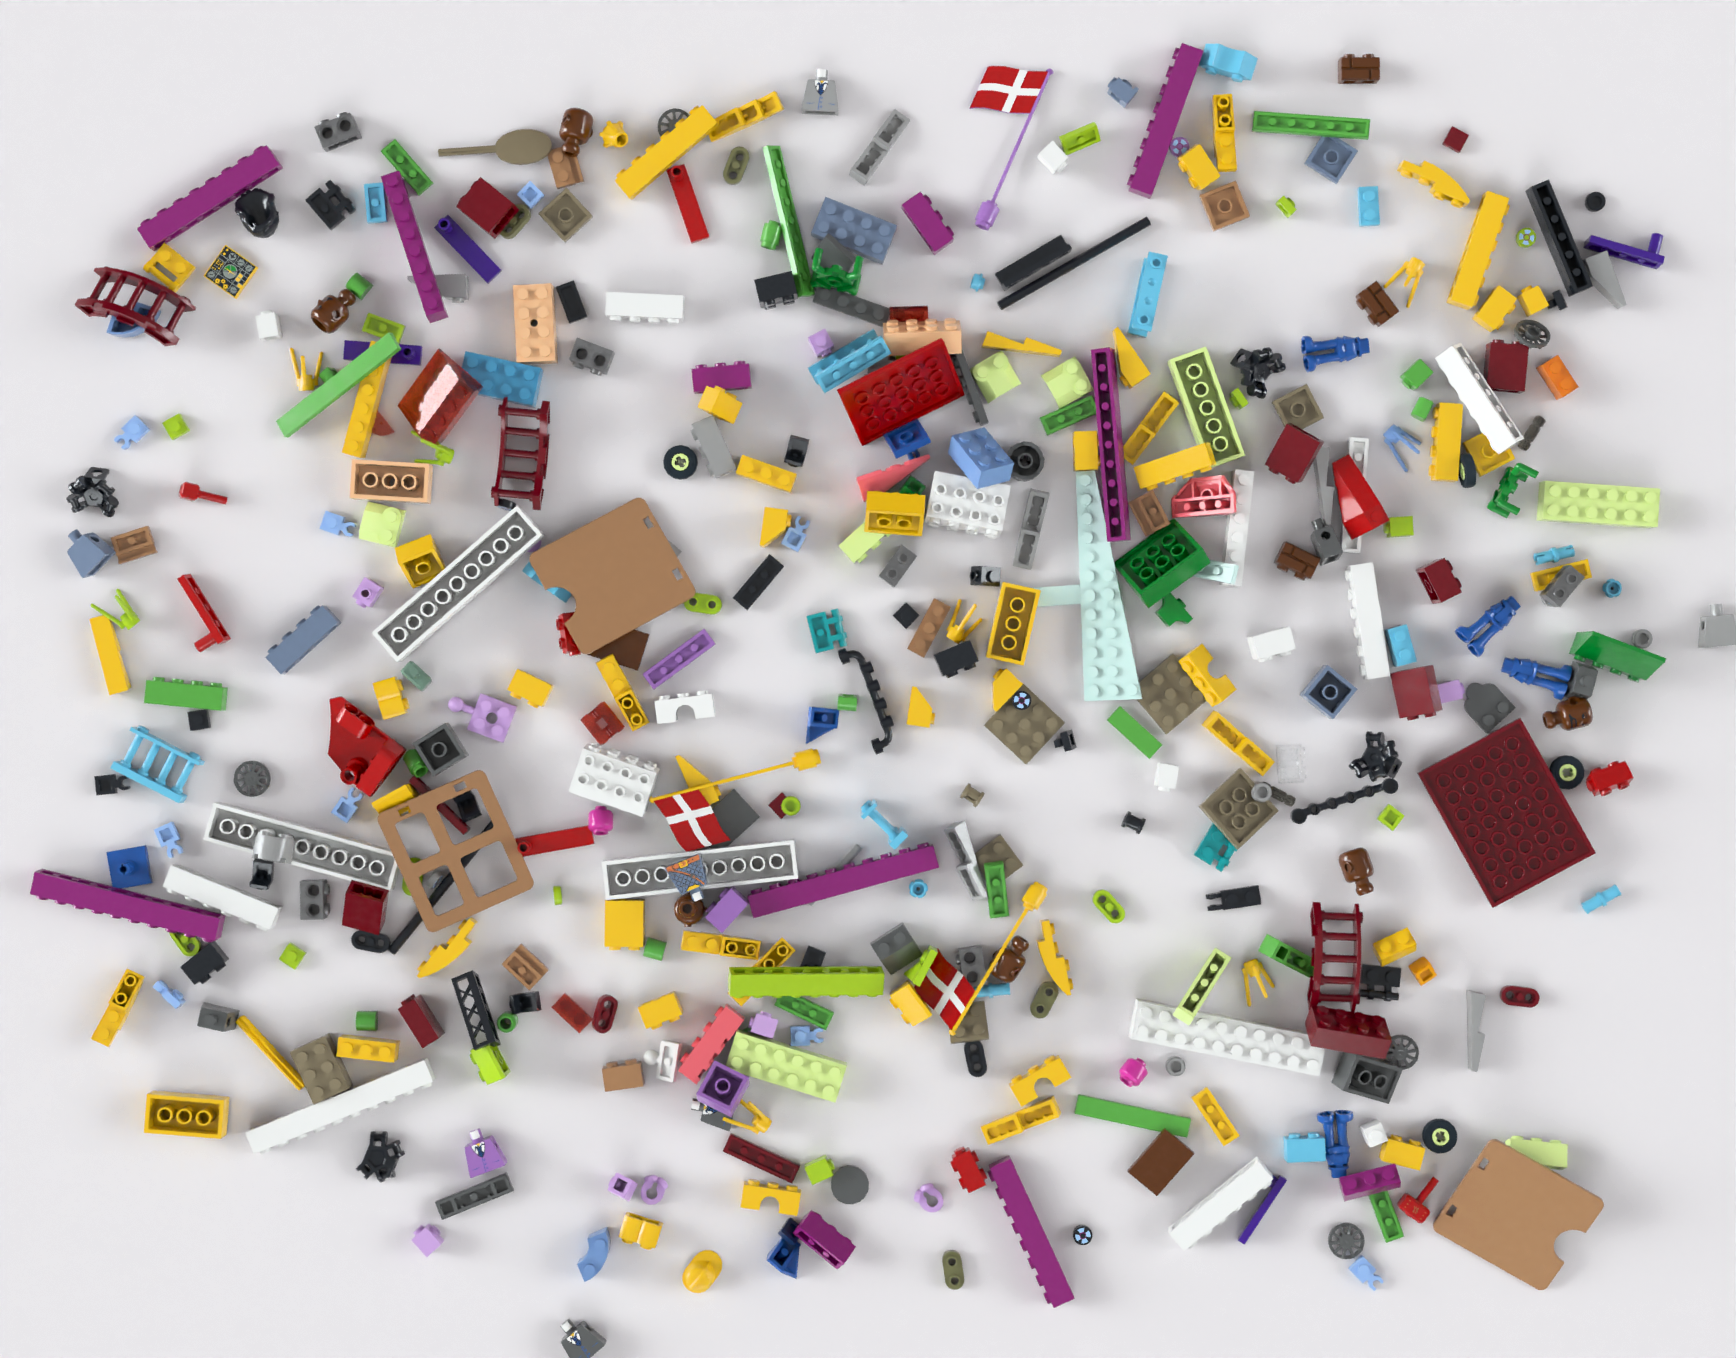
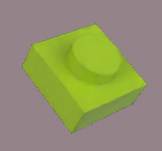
M1283 196L1275 204L1287 218L1297 210L1295 203L1289 197Z
M1239 388L1229 394L1231 396L1229 400L1235 408L1242 409L1249 404Z
M179 413L162 423L172 440L190 431Z
M1387 804L1377 817V820L1391 831H1394L1404 815L1390 804Z
M290 942L279 960L295 970L306 955V952Z

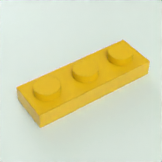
M1588 559L1564 564L1571 565L1585 577L1584 579L1592 578ZM1564 565L1530 573L1534 592L1544 590Z
M1208 1087L1191 1097L1223 1146L1240 1136Z

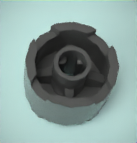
M1023 441L1017 443L1007 453L1014 462L1011 477L1017 481L1026 482L1033 480L1044 467L1045 459L1043 453L1032 442ZM1026 457L1029 465L1022 466L1020 459Z

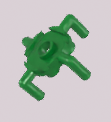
M816 248L812 263L811 287H823L829 290L831 287H835L839 292H848L853 296L857 295L864 258L856 256L854 269L851 273L842 270L843 268L840 265H831V268H823L820 266L823 249Z
M1517 463L1514 468L1507 467L1499 482L1500 486L1498 490H1495L1487 508L1504 518H1507L1510 512L1517 515L1520 508L1507 502L1509 499L1508 495L1510 493L1514 494L1516 491L1518 479L1526 482L1528 475L1536 478L1539 472L1522 463Z

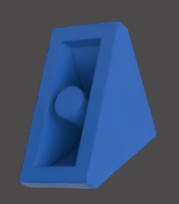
M809 707L806 744L834 728L837 729L839 710Z
M781 1238L767 1254V1261L781 1273L797 1279L799 1247L801 1244L797 1241L791 1246L785 1239Z

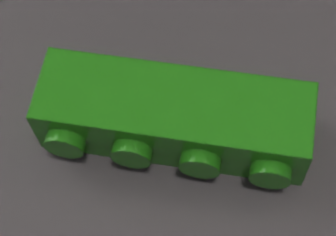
M153 677V680H146L144 703L224 711L226 710L228 688L222 687V683L210 682V686L203 685V681L191 680V684H186L183 679H172V682H166L163 677Z

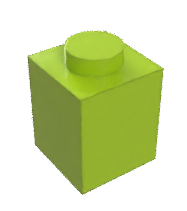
M1413 516L1389 517V521L1383 524V531L1387 533V538L1413 536Z
M824 1155L806 1163L804 1168L812 1185L832 1177L835 1166L832 1159H827V1156Z

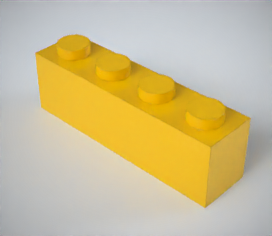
M1440 402L1433 408L1432 418L1435 419V425L1432 426L1431 437L1434 438V441L1430 447L1432 464L1429 465L1428 472L1429 476H1431V481H1458L1463 404Z
M1210 442L1133 468L1140 489L1147 488V491L1158 488L1159 483L1164 482L1167 485L1176 482V477L1182 476L1185 479L1194 476V471L1200 470L1203 473L1212 470L1211 466L1215 465L1216 461Z

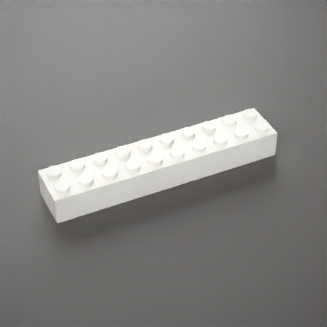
M516 506L377 627L372 634L397 662H402L545 537L544 533L520 506Z
M222 802L213 803L203 839L205 841L253 853L255 836L259 834V831L270 832L274 834L273 837H278V834L290 835L295 840L292 865L349 881L354 880L389 890V892L395 888L400 869L391 850L388 848Z
M794 839L602 861L606 900L679 892L666 872L665 867L698 853H701L707 878V884L700 887L701 889L798 879L799 877Z
M1137 998L1135 1000L1129 1030V1037L1133 1040L1320 1076L1325 1049L1311 1046L1307 1032L1198 1011L1191 1024L1187 1025L1173 1016L1177 1006Z

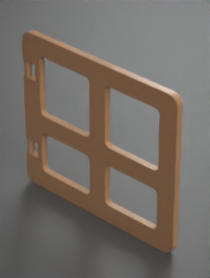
M476 770L383 811L378 816L380 828L421 918L430 932H437L530 890L534 885L533 878L522 854L517 849L516 840L489 780L482 770ZM464 781L467 787L456 792L454 785ZM477 789L491 818L493 828L463 842L453 844L437 810V805L467 791ZM409 806L411 812L400 816L398 810ZM423 813L440 851L413 863L395 825L413 815ZM500 841L517 879L512 883L478 897L461 863V858ZM446 865L452 874L464 903L443 914L436 915L419 877Z

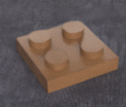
M1236 181L1199 196L1213 232L1250 217Z

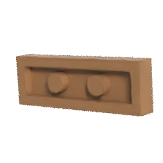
M934 598L907 649L924 658L951 607Z

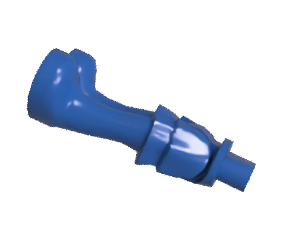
M1302 336L1301 339L1302 354L1334 349L1335 351L1321 355H1305L1303 363L1307 372L1314 371L1317 365L1323 363L1350 361L1356 357H1361L1362 354L1370 353L1368 338L1360 339L1359 337L1343 336V338L1337 337L1327 341H1313L1310 336Z
M1509 596L1506 600L1503 599L1500 603L1490 606V609L1486 610L1485 614L1469 627L1460 626L1455 630V633L1460 640L1469 643L1467 647L1473 655L1480 657L1484 652L1486 643L1498 631H1502L1504 626L1509 624L1521 606L1514 597ZM1488 623L1491 624L1483 634L1471 641Z
M1505 657L1501 672L1509 674V677L1513 676V678L1521 683L1525 682L1527 685L1532 684L1553 691L1554 698L1562 700L1568 684L1538 677L1536 674L1541 673L1568 682L1571 677L1572 666L1563 665L1561 668H1555L1537 663V661H1530V659H1510Z
M1335 1110L1338 1143L1334 1141V1113L1332 1111H1324L1317 1114V1120L1323 1124L1326 1160L1329 1165L1328 1169L1331 1170L1332 1178L1347 1176L1346 1169L1349 1168L1348 1161L1350 1156V1146H1348L1347 1122L1353 1119V1112L1349 1110Z

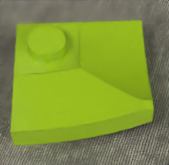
M929 945L928 949L924 950L919 961L904 972V975L915 985L920 987L938 953L937 948Z

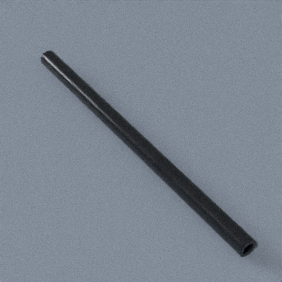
M1148 217L1139 220L997 302L1001 310L1007 308L1150 226L1151 223Z
M492 821L488 823L481 833L493 828ZM479 850L461 858L464 869ZM451 872L447 874L428 898L432 908L453 884L454 879ZM419 911L388 948L389 952L395 955L423 921Z

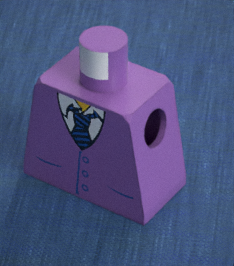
M480 1128L469 1132L472 1143L465 1146V1154L470 1178L506 1165L507 1159L492 1135L483 1138Z

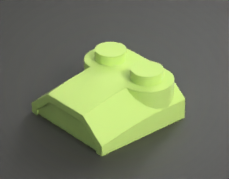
M1002 350L970 369L971 375L987 403L1021 384Z
M1076 357L1066 360L1064 363L1041 375L1056 400L1059 409L1093 391L1092 385Z
M368 501L360 526L359 539L396 548L406 511Z

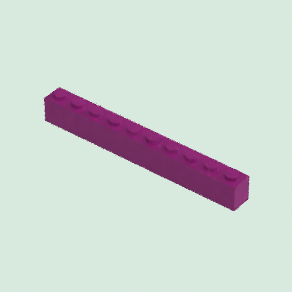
M1110 347L1091 349L1107 542L1130 541L1131 534L1115 349Z
M928 842L918 844V848L910 850V847L899 850V854L892 855L891 852L880 855L881 858L873 860V857L863 859L862 864L855 865L854 862L843 865L844 869L836 871V867L825 870V874L818 875L817 872L806 875L807 879L800 881L799 877L798 879H790L788 884L782 886L780 883L769 885L770 889L762 891V888L751 890V894L747 897L753 918L939 868L933 844L929 845Z
M46 869L34 872L30 891L31 895H35L40 900L51 899L55 900L56 904L66 905L67 903L73 905V908L91 909V912L95 914L106 913L115 919L126 918L131 923H146L150 928L161 927L170 933L181 932L186 937H201L206 942H214L221 937L226 916Z

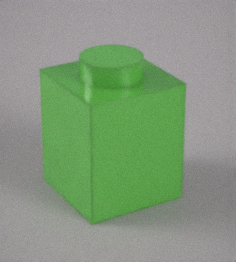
M1418 359L1400 378L1406 388L1415 390L1433 371L1421 359Z

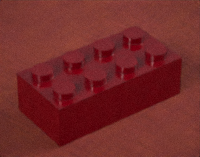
M1311 1005L1305 1021L1310 1045L1313 1047L1385 1059L1392 1042L1385 1018L1378 1015L1372 1016L1361 1012H1350L1343 1009L1327 1008L1322 1005Z

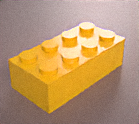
M1002 582L985 657L1024 666L1041 590Z
M153 1090L147 1094L144 1133L222 1139L227 1135L230 1097Z

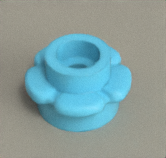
M982 273L980 275L974 274L970 288L975 289V292L983 289L985 278H982Z
M1615 579L1607 580V583L1603 584L1605 595L1609 598L1619 596L1622 590L1621 583L1615 581Z
M921 879L911 882L909 885L911 896L924 897L928 891L927 884Z

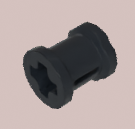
M1128 811L1121 826H1126L1136 831V834H1140L1146 819H1140L1131 815V812Z

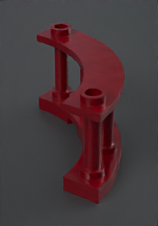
M108 266L94 269V272L101 278L90 297L77 299L75 303L77 308L89 317L107 318L108 315L115 316L117 321L132 327L136 324L144 328V333L153 337L164 346L177 345L180 338L174 335V328L183 312L196 310V307L191 304L190 299L180 296L153 280L132 272ZM115 282L107 298L98 300L105 285ZM123 284L136 286L127 305L120 306L113 303ZM144 290L158 295L147 315H141L133 310ZM164 300L177 307L166 327L156 323L154 319Z
M504 397L502 405L499 404L498 416H501L500 453L496 483L491 488V498H494V506L499 505L500 497L529 499L533 503V510H541L544 494L542 486L543 479H546L550 434H548V424H550V401H542L541 408L532 410L508 407V397ZM508 415L534 417L540 420V428L536 430L508 427ZM507 434L536 437V439H539V449L535 451L506 449ZM506 456L535 459L537 461V469L533 473L504 470ZM503 478L531 480L535 483L534 489L530 490V492L502 489Z
M1313 902L1310 920L1311 937H1315V948L1311 950V966H1314L1313 976H1310L1307 992L1308 1009L1310 1010L1311 1005L1317 1006L1321 1001L1349 1002L1351 1012H1355L1356 1005L1360 1004V993L1358 992L1361 972V923H1363V912H1360L1359 904L1354 905L1353 913L1325 912L1321 910L1320 902ZM1324 920L1352 921L1353 933L1326 932L1322 928V922ZM1326 940L1354 941V955L1325 954L1323 952V942ZM1325 962L1353 963L1352 977L1324 976L1322 974V964H1325ZM1324 984H1350L1351 988L1349 995L1322 994L1320 986Z

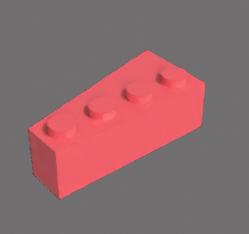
M728 1004L724 1008L722 1006L718 1008L714 1014L716 1019L713 1023L709 1021L703 1028L704 1035L701 1038L697 1037L691 1044L693 1047L691 1052H685L679 1060L682 1064L678 1071L696 1085L700 1081L702 1074L709 1069L714 1058L720 1054L726 1042L731 1039L745 1019L744 1016Z

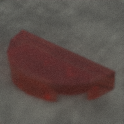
M377 410L372 433L380 436L394 433V430Z

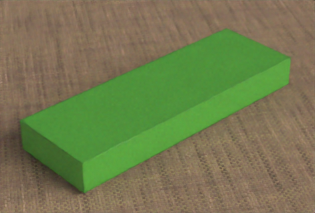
M396 139L381 150L382 154L397 171H400L402 177L419 196L434 184Z
M1091 395L1040 417L1046 435L1048 436L1096 415L1095 399Z
M1121 706L1107 719L1113 727L1149 759L1162 746L1155 737Z
M1003 861L984 863L990 918L1009 916Z
M782 996L777 998L774 1004L824 1030L827 1029L834 1015L833 1011L802 996L799 998Z
M1388 1191L1368 1195L1385 1242L1388 1243L1404 1237Z

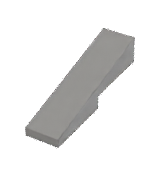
M894 109L873 137L869 146L851 168L849 175L865 186L906 128L910 119Z
M1321 447L1313 461L1321 518L1325 526L1331 525L1334 493L1333 486H1326L1329 447Z
M1030 489L1012 566L1029 570L1032 568L1049 499L1048 492Z
M965 821L955 822L944 829V832L961 863L956 869L972 900L984 899L987 897L966 823Z
M1466 990L1468 1069L1477 1072L1485 1034L1478 1032L1486 995Z

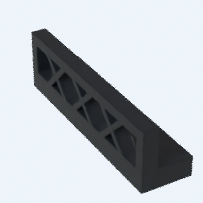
M1062 235L995 273V276L1003 290L1006 291L1071 252L1072 247L1070 244L1067 245Z
M472 970L452 978L451 980L473 1049L477 1051L489 1045L492 1047L501 1045L479 975ZM468 980L469 985L466 991L459 988V981ZM467 996L474 999L471 1009L465 1007L464 1004ZM473 1013L480 1017L477 1027L471 1025L470 1022ZM481 1031L485 1033L487 1041L477 1044L476 1036Z

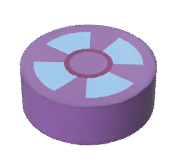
M1183 137L1173 139L1169 147L1171 154L1179 157L1189 149L1188 141Z

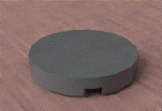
M847 1165L839 1168L834 1173L831 1179V1190L838 1201L853 1205L865 1198L869 1190V1181L864 1171L856 1166Z

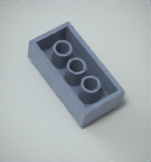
M825 197L811 236L823 240L829 233L849 252L883 265L897 230V225Z

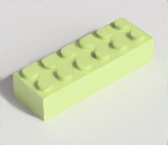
M1203 347L1170 359L1167 364L1197 445L1210 442L1216 464L1212 465L1211 468L1245 456L1207 348Z
M1557 481L1539 482L1537 521L1655 528L1658 527L1660 489Z
M737 1029L726 1066L744 1075L836 1102L847 1062Z

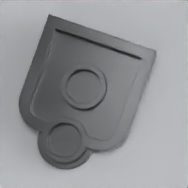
M1472 683L1466 689L1467 699L1464 703V709L1487 734L1516 708L1494 684L1486 683L1481 685L1480 683Z

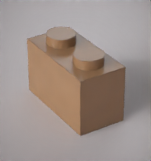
M628 1059L622 1064H618L617 1061L608 1062L602 1068L605 1092L643 1087L645 1084L642 1061H637V1059Z

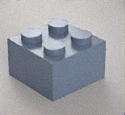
M1323 665L1301 692L1300 696L1327 718L1334 719L1357 691V688L1330 666Z

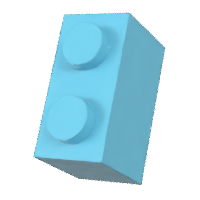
M1407 624L1385 629L1384 634L1393 666L1399 667L1417 662Z
M1309 1132L1308 1135L1300 1136V1133H1289V1136H1283L1284 1160L1287 1163L1326 1161L1325 1138L1319 1135L1318 1132Z

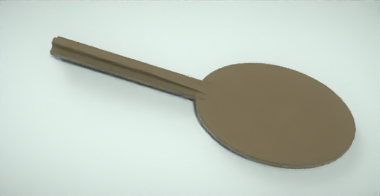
M521 129L503 135L495 145L438 149L439 157L496 153L504 162L526 165L538 162L549 155L552 150V142L543 132Z

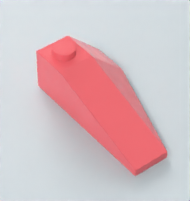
M927 454L908 460L902 465L890 466L885 471L880 469L856 477L863 501H867V491L888 492L930 459V455Z

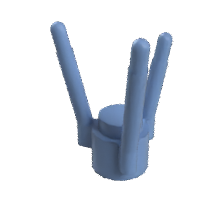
M1393 424L1383 434L1386 437L1384 442L1389 446L1403 470L1407 472L1408 469L1392 442L1396 444L1401 440L1417 454L1420 451L1403 436L1418 445H1421V442L1403 431L1399 426L1397 427Z

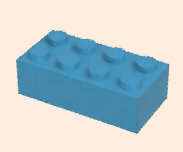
M465 351L457 389L461 392L502 401L504 397H508V402L535 408L544 371L539 367Z

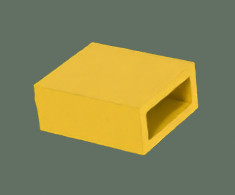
M645 899L605 900L604 947H609V950H621V947H628V950H640V947H644Z

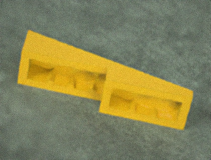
M987 331L981 347L1060 357L1062 352L1060 349L1028 337L1025 338L1022 344Z
M1164 390L1124 444L1125 460L1132 465L1136 462L1180 401Z
M104 615L90 618L109 695L129 690L131 685L120 654L121 648L112 621Z
M1213 710L1203 722L1202 726L1261 776H1264L1275 763L1274 760L1218 712Z
M1051 1096L981 1126V1129L989 1145L1022 1133L1025 1129L1058 1118L1061 1115V1111L1055 1097Z

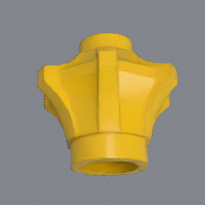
M607 121V126L603 128V132L599 133V136L604 141L602 146L605 148L610 146L615 148L624 147L628 142V135L623 129V123L621 121L617 123Z

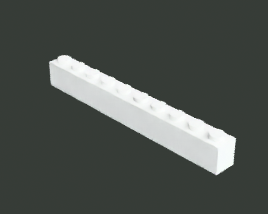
M424 1058L338 1093L317 1104L308 1105L251 1128L245 1134L253 1153L260 1152L262 1155L271 1151L272 1146L278 1144V1147L289 1144V1140L296 1137V1140L308 1136L307 1132L312 1130L314 1133L325 1129L324 1125L329 1123L332 1126L343 1122L342 1118L347 1116L354 1118L361 1114V1110L367 1108L368 1111L378 1108V1104L384 1101L386 1104L397 1100L396 1096L403 1094L405 1097L414 1093L413 1089L421 1087V1090L432 1086L431 1082L436 1078L428 1058Z

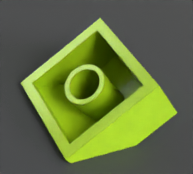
M489 1045L477 1051L473 1048L470 1050L471 1061L474 1065L477 1064L480 1069L478 1071L479 1076L483 1082L486 1081L487 1085L505 1078L511 1072L498 1046L492 1047Z

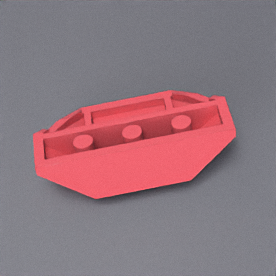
M1224 475L1190 478L1177 495L1171 498L1172 518L1234 514L1237 512L1236 492Z

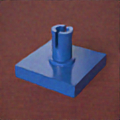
M918 419L883 435L896 459L906 454L909 460L915 459L913 453L918 458L920 457L918 449L931 443L928 434Z
M146 845L106 852L112 887L122 889L153 883Z

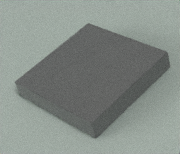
M829 233L818 246V248L823 249L820 266L823 268H831V265H840L843 268L842 270L849 272L855 263L856 257Z

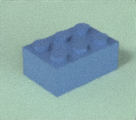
M985 427L952 435L948 454L977 489L1010 481L1014 462Z

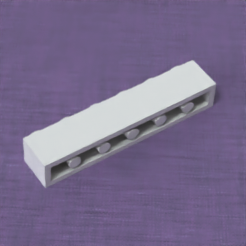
M1461 343L1451 346L1435 358L1438 362V367L1444 371L1450 385L1456 389L1459 399L1465 403L1471 417L1477 421L1481 432L1486 435L1494 451L1500 454L1524 439Z
M1238 469L1232 471L1230 485L1236 492L1237 512L1227 515L1222 562L1238 565L1239 568L1235 585L1220 582L1219 585L1242 586L1254 471Z
M1373 562L1347 566L1345 579L1349 581L1348 598L1352 600L1353 605L1350 612L1352 619H1355L1356 627H1353L1354 637L1358 638L1359 646H1356L1357 656L1361 658V665H1359L1360 675L1364 679L1390 676Z
M178 864L170 866L162 886L167 888V892L171 894H182L188 901L196 902L197 900L202 902V906L208 909L217 908L221 910L220 913L229 917L232 915L237 916L239 921L246 924L252 922L257 924L256 927L264 931L275 927L282 909L280 905Z
M1258 1157L1254 1158L1168 1228L1169 1234L1184 1251L1187 1248H1193L1198 1243L1197 1240L1199 1238L1208 1236L1214 1226L1223 1224L1227 1220V1216L1232 1212H1238L1245 1201H1251L1257 1196V1192L1260 1189L1269 1187L1273 1180L1272 1173Z

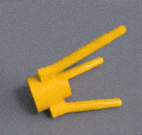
M1412 257L1409 262L1405 261L1403 266L1383 286L1387 288L1406 269L1405 272L1408 277L1404 287L1409 284L1412 277L1415 278L1406 305L1407 308L1411 305L1420 277L1423 274L1424 262L1415 257Z
M290 348L299 391H314L315 386H318L323 352L319 353L314 379H312V375H306L305 358L303 355L301 356L302 375H300L294 350Z
M961 599L958 600L950 624L946 629L948 631L946 636L957 644L961 640L964 641L982 622V618H979L966 632L963 629L977 607L974 604L959 626L955 624L954 626L962 602Z
M1258 958L1243 963L1245 968L1241 969L1244 975L1248 1007L1251 1006L1248 974L1250 977H1256L1264 998H1268V995L1259 975L1261 972L1272 988L1275 987L1263 968L1262 962L1258 961Z
M742 1099L740 1103L755 1115L751 1122L754 1124L753 1126L723 1117V1121L751 1130L756 1134L759 1131L765 1133L772 1123V1120L765 1116L751 1101H748L747 1104Z

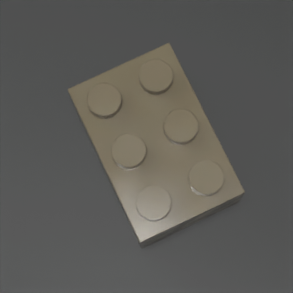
M330 1033L290 1052L313 1104H317L353 1086L341 1057H336L337 1048Z

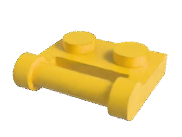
M165 242L143 267L144 271L154 275L168 289L175 293L196 269L195 266ZM160 263L175 275L177 279L173 282L155 266Z

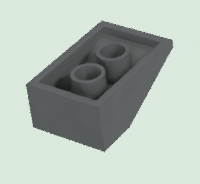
M1343 1052L1331 1083L1342 1091L1389 1104L1403 1069L1375 1057Z

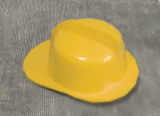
M711 1250L699 1252L683 1272L682 1281L684 1286L693 1293L705 1292L710 1288L722 1270L720 1256Z

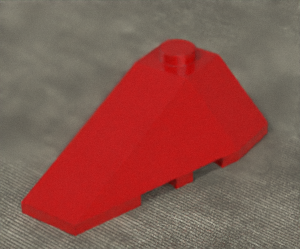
M1348 454L1331 463L1339 498L1338 503L1342 515V524L1351 540L1389 521L1381 503L1351 456Z

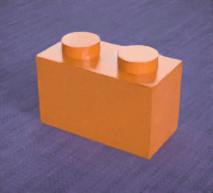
M1558 355L1536 368L1556 400L1563 398L1579 387Z

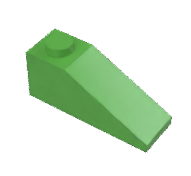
M1268 934L1266 935L1258 950L1259 952L1309 978L1313 976L1314 966H1311L1310 956Z

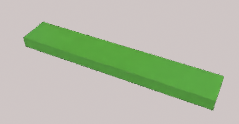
M1254 111L1252 132L1368 140L1370 119Z
M1078 1094L1074 1111L1078 1115L1158 1132L1166 1128L1173 1135L1186 1138L1191 1118L1081 1094Z

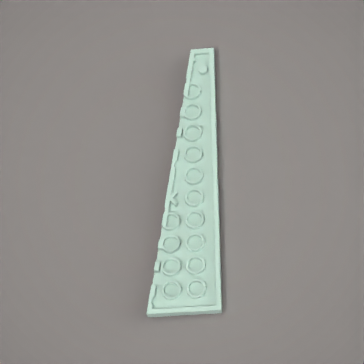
M1076 471L1084 701L1143 699L1111 543L1107 542L1104 509L1096 471Z

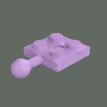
M480 693L475 707L464 704L459 697H453L448 702V707L451 711L459 712L462 710L472 714L467 730L504 743L517 706ZM490 712L495 713L498 717L497 721L493 724L487 721V715Z

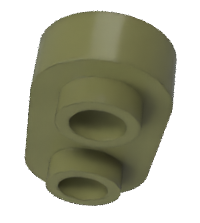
M739 146L731 151L723 171L724 180L728 184L736 185L742 180L749 162L747 149ZM738 155H743L744 158L743 160L739 161L736 159V157ZM732 172L737 174L734 179L729 177Z
M524 204L515 205L519 211L501 231L500 235L503 238H514L530 220L531 212ZM524 213V216L519 218L520 214Z
M1047 981L1040 985L1030 1005V1011L1034 1017L1044 1018L1051 1010L1058 996V988L1053 982ZM1052 989V994L1046 995L1045 991ZM1038 1006H1043L1042 1012L1036 1010Z
M948 1250L942 1257L945 1283L950 1289L957 1290L964 1284L962 1260L957 1251ZM954 1258L956 1261L954 1264H950L948 1262L949 1259ZM953 1277L958 1278V1282L953 1283L951 1282V1279Z

